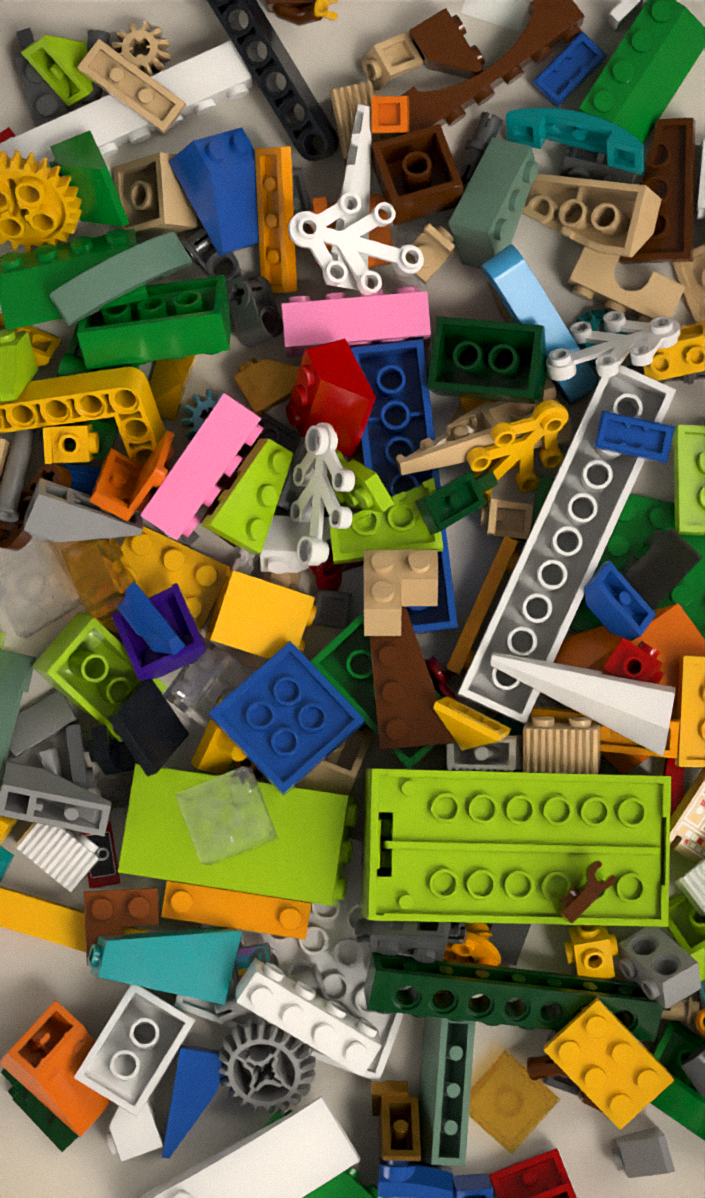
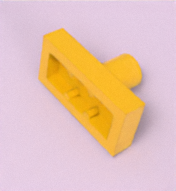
M210 719L190 763L199 770L225 776L232 759L240 762L247 757Z

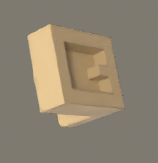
M407 32L373 45L360 61L365 76L372 82L376 90L384 88L394 78L419 69L424 63Z
M430 223L423 228V232L412 243L413 246H416L422 252L424 258L423 266L414 275L425 285L455 251V245L452 244L453 236L442 226L438 225L434 228ZM406 253L405 258L407 262L414 264V257L410 253Z

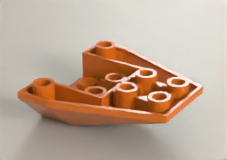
M679 603L653 610L656 615L644 633L630 641L638 646L642 640L660 652L656 659L663 663L660 671L664 675L659 684L676 687L671 719H677L679 656H705V639ZM604 625L570 635L563 640L553 663L603 671L602 674L614 676L603 669L623 637L610 633ZM636 662L632 666V673L637 674L641 670L640 662ZM600 751L623 775L651 757Z

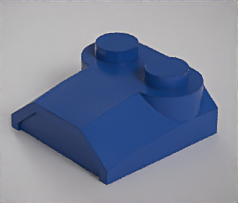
M381 1157L378 1161V1197L453 1198L452 1168L442 1165H431L421 1161H383Z

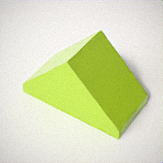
M44 35L21 52L68 107L92 92V81L77 69L78 65L88 54L86 42Z

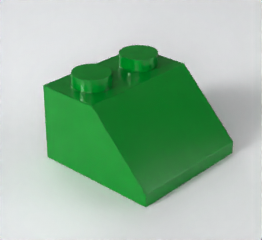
M90 130L50 146L55 158L54 161L49 162L50 167L53 168L59 165L61 168L58 175L60 177L70 175L71 180L68 186L78 187L76 197L82 199L79 208L82 210L81 222L115 226L130 224L106 163Z

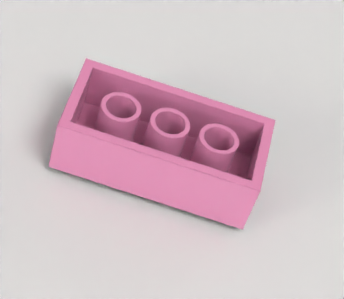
M402 287L397 289L398 294L383 295V290H378L372 295L361 293V297L347 298L346 293H331L325 295V300L311 301L310 296L290 297L289 303H281L287 358L302 357L306 349L344 338L350 348L423 339L424 346H429L431 328L427 291L419 292V287Z
M224 393L140 516L175 540H178L182 534L189 537L202 519L197 515L201 506L205 504L207 507H210L222 490V487L217 483L223 474L230 477L242 461L243 457L238 455L243 445L246 443L251 447L264 429L259 425L262 417L228 393Z

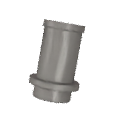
M58 748L35 754L40 768L65 779Z

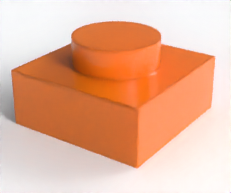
M371 96L372 134L409 133L408 96Z

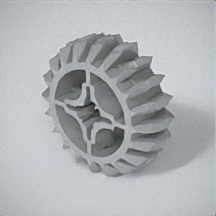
M262 1017L259 1018L258 1025L251 1018L245 1021L244 1027L237 1024L232 1030V1035L228 1034L224 1038L223 1047L220 1048L218 1053L220 1054L218 1060L223 1063L217 1073L228 1076V1078L221 1080V1086H231L228 1092L229 1098L239 1095L241 1097V1107L248 1102L254 1104V1113H256L261 1106H265L270 1115L274 1112L276 1105L284 1112L288 1109L290 1103L297 1105L302 1095L306 1096L311 1087L310 1083L314 1081L316 1075L313 1069L316 1065V1057L311 1056L313 1047L303 1043V1041L276 1025L268 1024L267 1020ZM282 1051L290 1058L294 1069L289 1067L290 1063L283 1058ZM274 1057L272 1063H270L268 1066H265L264 1070L260 1072L261 1067H263L266 1063L268 1064L270 1059ZM240 1061L244 1063L243 1067L250 1071L252 1078H250L245 1073L240 1064Z

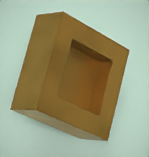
M386 1080L383 1082H371L372 1116H379L381 1096H408V1081Z

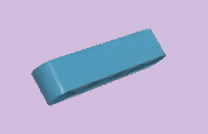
M512 244L481 265L485 276L515 323L543 325L545 327L546 360L549 353L555 349H567L570 353L580 350L525 259ZM588 361L576 364L577 372L572 378L563 381L552 380L561 396L569 405H573L597 387L599 379Z

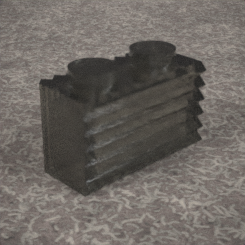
M672 527L665 533L658 529L644 544L649 550L640 559L633 555L619 570L652 610L703 558Z

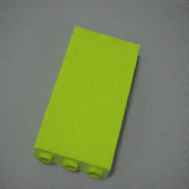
M135 764L118 873L338 907L339 900H344L346 895L347 878H343L345 863H350L353 842L348 841L350 826H356L359 807L354 804L355 798L349 795L293 787L283 796L269 783L161 768L158 773L147 777L141 766Z

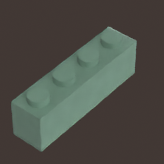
M430 1016L424 1018L418 1101L421 1162L431 1165L465 1166L475 1021L453 1022L446 1018Z

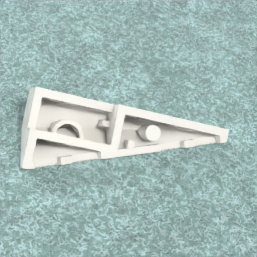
M357 104L340 197L347 192L357 194L361 200V208L351 217L342 216L337 219L335 227L337 231H342L366 217L370 211L372 129L371 107ZM345 199V207L353 210L354 205L352 201ZM369 232L361 236V238L369 240ZM332 246L330 253L332 259L342 262L348 271L346 279L335 286L359 290L355 276L337 247ZM359 253L368 268V256ZM331 268V276L339 279L340 272L336 268ZM365 278L364 282L368 287V278Z
M496 652L492 653L491 666L650 751L664 756L676 687L602 674L603 671Z

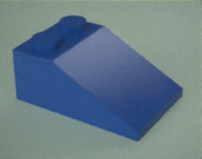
M243 128L192 141L173 157L169 164L219 256L259 244L255 150Z

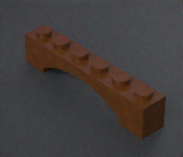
M533 0L528 11L531 19L525 30L509 51L492 66L469 80L451 87L418 92L415 87H412L401 95L409 97V133L440 124L442 127L447 123L450 127L459 122L466 115L465 109L475 102L478 106L487 102L495 94L493 89L503 82L509 85L524 74L522 68L532 61L535 64L544 61L553 53L551 48L561 40L565 44L573 40L582 31L580 27L584 21V14L573 0Z

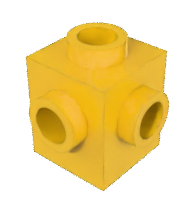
M602 925L568 927L570 941L564 942L567 963L574 964L576 975L602 979L615 977L612 956L619 955L615 934L608 935L606 926Z

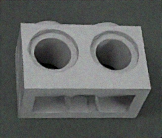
M647 926L618 943L620 953L618 964L623 975L629 980L633 979L641 986L649 999H655L665 1009L701 989L698 962L659 927Z

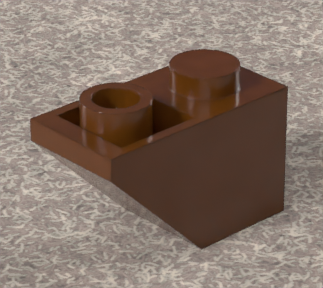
M447 8L409 30V36L427 69L467 79L483 72L484 68L482 65L485 64V60L476 45L469 46L463 36L467 32L462 21L457 15L451 17Z

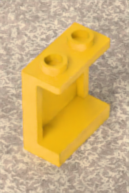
M227 569L205 638L267 659L273 657L291 641L303 654L305 640L302 639L306 625L311 626L317 610V606L313 605L315 597Z

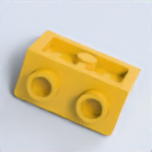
M705 321L680 327L681 333L678 336L677 343L668 348H658L653 355V362L643 366L645 376L660 381L705 371Z

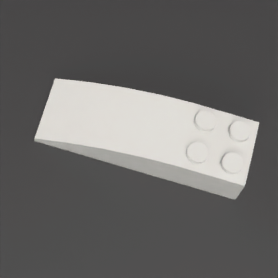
M322 1095L138 1198H302L359 1162L361 1158Z

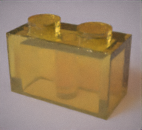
M114 538L82 540L61 551L87 614L103 622L110 618L112 613L120 612L117 606L124 599L126 588L132 583H136L131 572L124 568L120 558L123 557V551Z

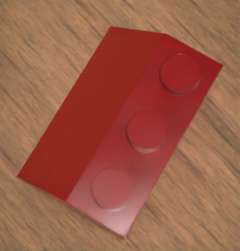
M345 338L305 350L301 365L298 368L295 384L292 387L289 403L286 406V415L289 423L292 426H296L300 436L304 438L311 426H316L321 422L331 424L338 438L336 449L341 451L342 455L352 457L356 455L376 396Z

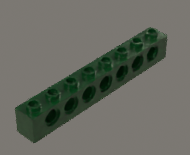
M372 952L364 986L367 1009L381 1014L394 1012L410 1014L417 1018L430 1016L446 1018L453 1022L466 1020L482 1022L489 1026L502 1024L518 1026L525 1030H534L535 1028L554 1030L557 1033L582 1011L580 1010L581 1008L588 1006L598 997L639 1041H655L664 1008L655 999H649L640 985L631 981L442 960V962L435 960L433 963H423L415 960L413 956H388L378 952ZM404 986H411L406 990H400ZM447 990L442 994H436L438 991ZM477 994H483L482 996H480V997H478V998H472L473 996H475V995H477ZM519 998L516 1001L508 1002L511 999ZM554 1002L549 1006H544L547 1003ZM625 1010V1011L622 1012V1013L615 1014V1013H617L618 1011Z

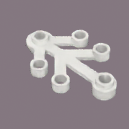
M353 192L345 193L338 199L335 205L318 215L309 211L297 213L289 222V236L297 246L310 249L323 270L324 280L329 285L335 286L343 282L347 277L348 271L342 262L332 259L324 243L337 247L355 276L359 291L364 295H372L381 288L382 279L378 273L368 270L359 253L391 262L395 272L404 277L412 276L423 266V254L416 246L404 245L399 249L361 238V236L376 227H385L394 220L395 209L389 203H379L372 209L371 214L342 231L327 228V226L342 216L351 217L360 210L361 200ZM345 199L352 201L354 205L353 210L345 207ZM379 209H382L387 213V220H383L379 217ZM304 223L312 227V234L304 232L302 227ZM406 253H410L414 257V264L407 262L405 258ZM331 268H336L340 272L339 279L331 276ZM365 278H370L373 280V289H370L365 285Z
M611 311L604 315V327L607 332L592 331L591 324L588 322H576L570 326V334L577 344L593 343L598 345L573 353L563 348L551 351L546 360L547 375L555 381L570 379L577 372L576 364L597 358L595 361L597 374L601 377H611L619 372V366L629 352L633 365H649L653 362V355L658 348H668L677 343L678 336L681 333L680 324L665 316L654 318L650 323L625 320V314L621 311ZM619 332H628V333H633V334L624 335V334H616V333H619Z
M323 422L308 429L305 437L307 454L293 470L294 484L306 488L298 500L291 504V520L295 523H308L311 519L310 536H303L297 545V558L300 564L304 566H319L328 559L329 546L326 541L322 540L324 507H326L329 514V522L332 528L348 529L352 523L350 508L340 506L333 488L335 491L340 492L352 491L355 485V475L352 470L342 468L335 452L338 444L337 434L331 424ZM327 468L329 469L332 476L333 488L327 477Z

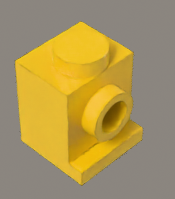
M92 423L61 424L43 427L45 464L90 462L94 459V453L99 452L98 432H93ZM66 438L75 440L76 449L74 451L66 449Z

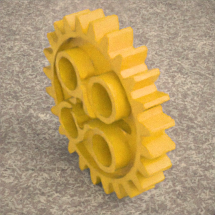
M15 150L12 158H9L4 151L0 152V245L10 241L13 250L16 251L19 244H21L29 252L33 245L40 247L48 243L56 246L60 240L66 243L69 235L74 234L82 210L79 209L82 199L76 197L78 187L68 186L71 176L60 177L58 175L61 168L59 165L50 169L47 167L48 158L45 157L40 162H36L32 152L29 153L27 159L22 158L18 150Z

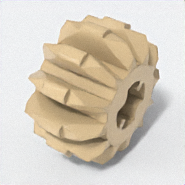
M143 21L141 30H137L134 22L128 23L129 34L122 30L116 32L121 42H113L110 47L147 75L152 76L153 70H156L158 73L165 70L161 62L171 61V54L165 51L170 46V41L168 38H161L163 32L160 27H156L149 32L150 25L148 21ZM146 47L148 55H135L134 49L143 50Z

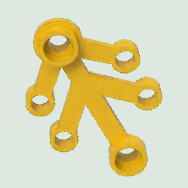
M547 400L535 407L532 414L533 417L495 425L490 434L496 445L485 448L476 447L468 452L466 459L471 469L476 472L483 471L489 467L491 460L502 457L487 472L493 471L498 481L518 461V473L515 476V481L521 492L533 491L537 488L539 482L533 470L534 445L543 437V448L539 452V458L545 468H555L564 459L558 447V431L563 428L568 420L566 408L555 400ZM526 433L523 437L515 439L517 434ZM473 473L475 478L485 475L483 473ZM492 488L483 493L486 503L491 499Z

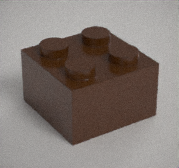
M440 124L371 144L372 167L385 202L391 204L395 209V218L392 221L394 226L457 207L463 195V183Z

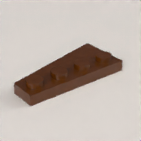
M693 117L657 120L646 161L645 175L640 185H646L662 199L653 235L633 257L621 256L620 262L622 264L693 262L696 124Z
M402 606L401 636H370L380 750L451 744L453 740L450 732L433 709L436 701H438V697L406 606Z

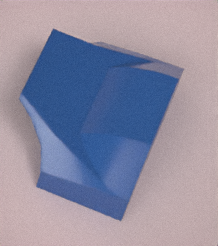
M610 560L600 566L584 587L587 607L610 633L630 641L640 637L656 615Z
M135 582L127 587L125 597L117 606V609L137 635L143 638L152 651L175 655L182 650L185 644Z

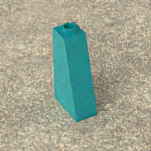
M213 927L99 936L97 945L93 944L90 949L88 966L92 967L91 973L99 978L225 1005L242 932L234 928Z

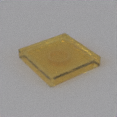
M504 1050L471 1087L469 1116L508 1152L513 1154L560 1101V1098L539 1079L532 1081L528 1070L509 1052Z

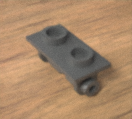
M575 146L573 149L566 148L560 176L632 184L635 173L608 167L606 154L603 164L596 163L598 152Z

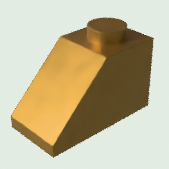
M252 358L237 367L239 373L233 377L251 410L261 416L264 412L266 413L290 399L299 367L267 358L257 362L256 358Z
M381 1096L378 1131L379 1153L383 1161L421 1160L418 1096Z

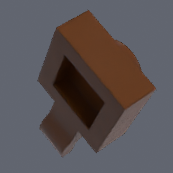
M594 861L588 866L585 885H582L579 889L575 885L572 886L559 899L562 906L557 912L566 922L572 924L599 897L598 895L603 890L610 888L614 884L616 877L612 874L603 882H599L596 879L595 872L602 865L600 861Z

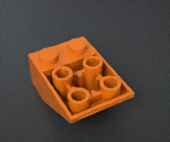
M56 1000L0 1061V1065L79 1137L87 1131L112 1102L74 1079V1076L96 1041L86 1028Z

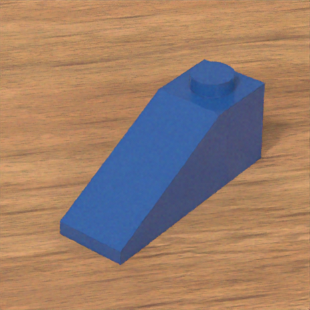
M183 1044L180 1047L162 1158L169 1159L217 1093L221 1080L228 1078L226 1075L217 1073L223 1063L218 1060L219 1050Z

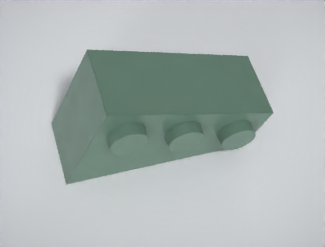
M494 137L489 142L449 221L462 264L482 269V264L512 243L531 185L536 180L538 174V163L535 161L531 146Z

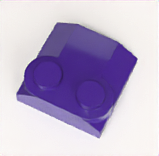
M177 583L173 584L171 588L149 598L185 644V647L175 655L152 651L120 612L111 614L135 673L141 681L165 676L196 661L207 650L205 640L197 628Z

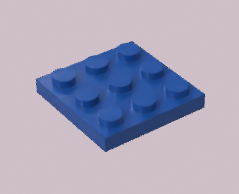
M291 641L208 713L213 722L283 796L365 723V719Z

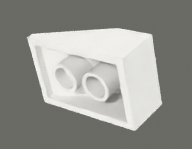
M130 985L74 1076V1079L137 1117L194 1026L195 1020L142 987Z

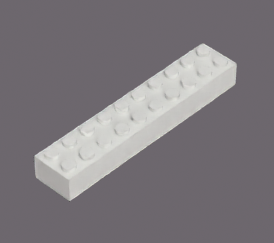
M622 365L619 366V372L616 375L600 378L458 690V696L517 723L526 724L540 691L491 666L492 653L496 652L554 662L584 596V587L594 574L645 459L594 448L601 412L607 411L662 423L676 389Z

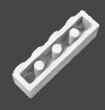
M255 958L235 988L236 1002L360 1076H363L382 1047L379 1031L371 1022L363 1018H355L347 1013V1010L333 1000L327 1001L318 996L310 986L301 981H293L285 976L281 969L271 963L265 964Z

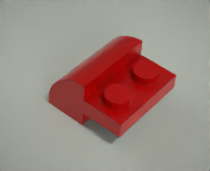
M557 1148L489 1174L498 1198H577Z

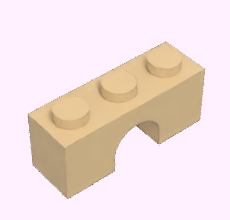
M586 246L584 247L567 283V286L573 288L571 292L574 295L587 301L595 298L605 303L604 308L607 311H621L624 314L626 313L637 318L638 322L650 323L657 317H672L686 286L653 271L643 288L636 291L625 290L618 285L614 276L615 266L620 256L600 254Z

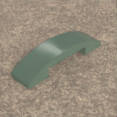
M175 231L140 243L99 263L50 293V298L67 326H70L98 312L101 306L158 277L163 279L191 265L192 260Z
M0 650V792L22 693L29 691L34 669L31 666L36 660V657Z

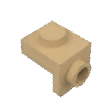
M491 498L489 506H482L480 527L487 528V537L504 538V536H507L514 540L526 541L531 531L533 504L501 501L498 498Z

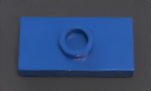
M581 31L532 81V85L553 106L559 108L607 59L608 55Z
M602 411L594 448L666 464L675 427Z

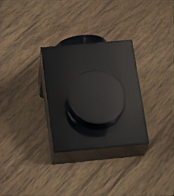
M106 725L92 727L93 740L88 741V752L91 762H96L104 775L134 770L137 763L134 761L132 753L124 741L119 742L115 739Z

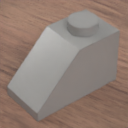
M658 1126L616 1138L618 1148L612 1149L617 1170L624 1169L628 1178L675 1172L665 1134Z

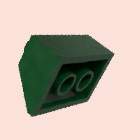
M436 316L427 388L436 395L537 405L543 402L547 373L545 327L543 325Z

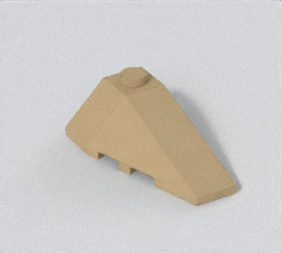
M537 174L536 180L531 185L522 214L597 253L633 257L653 235L662 199L646 185Z

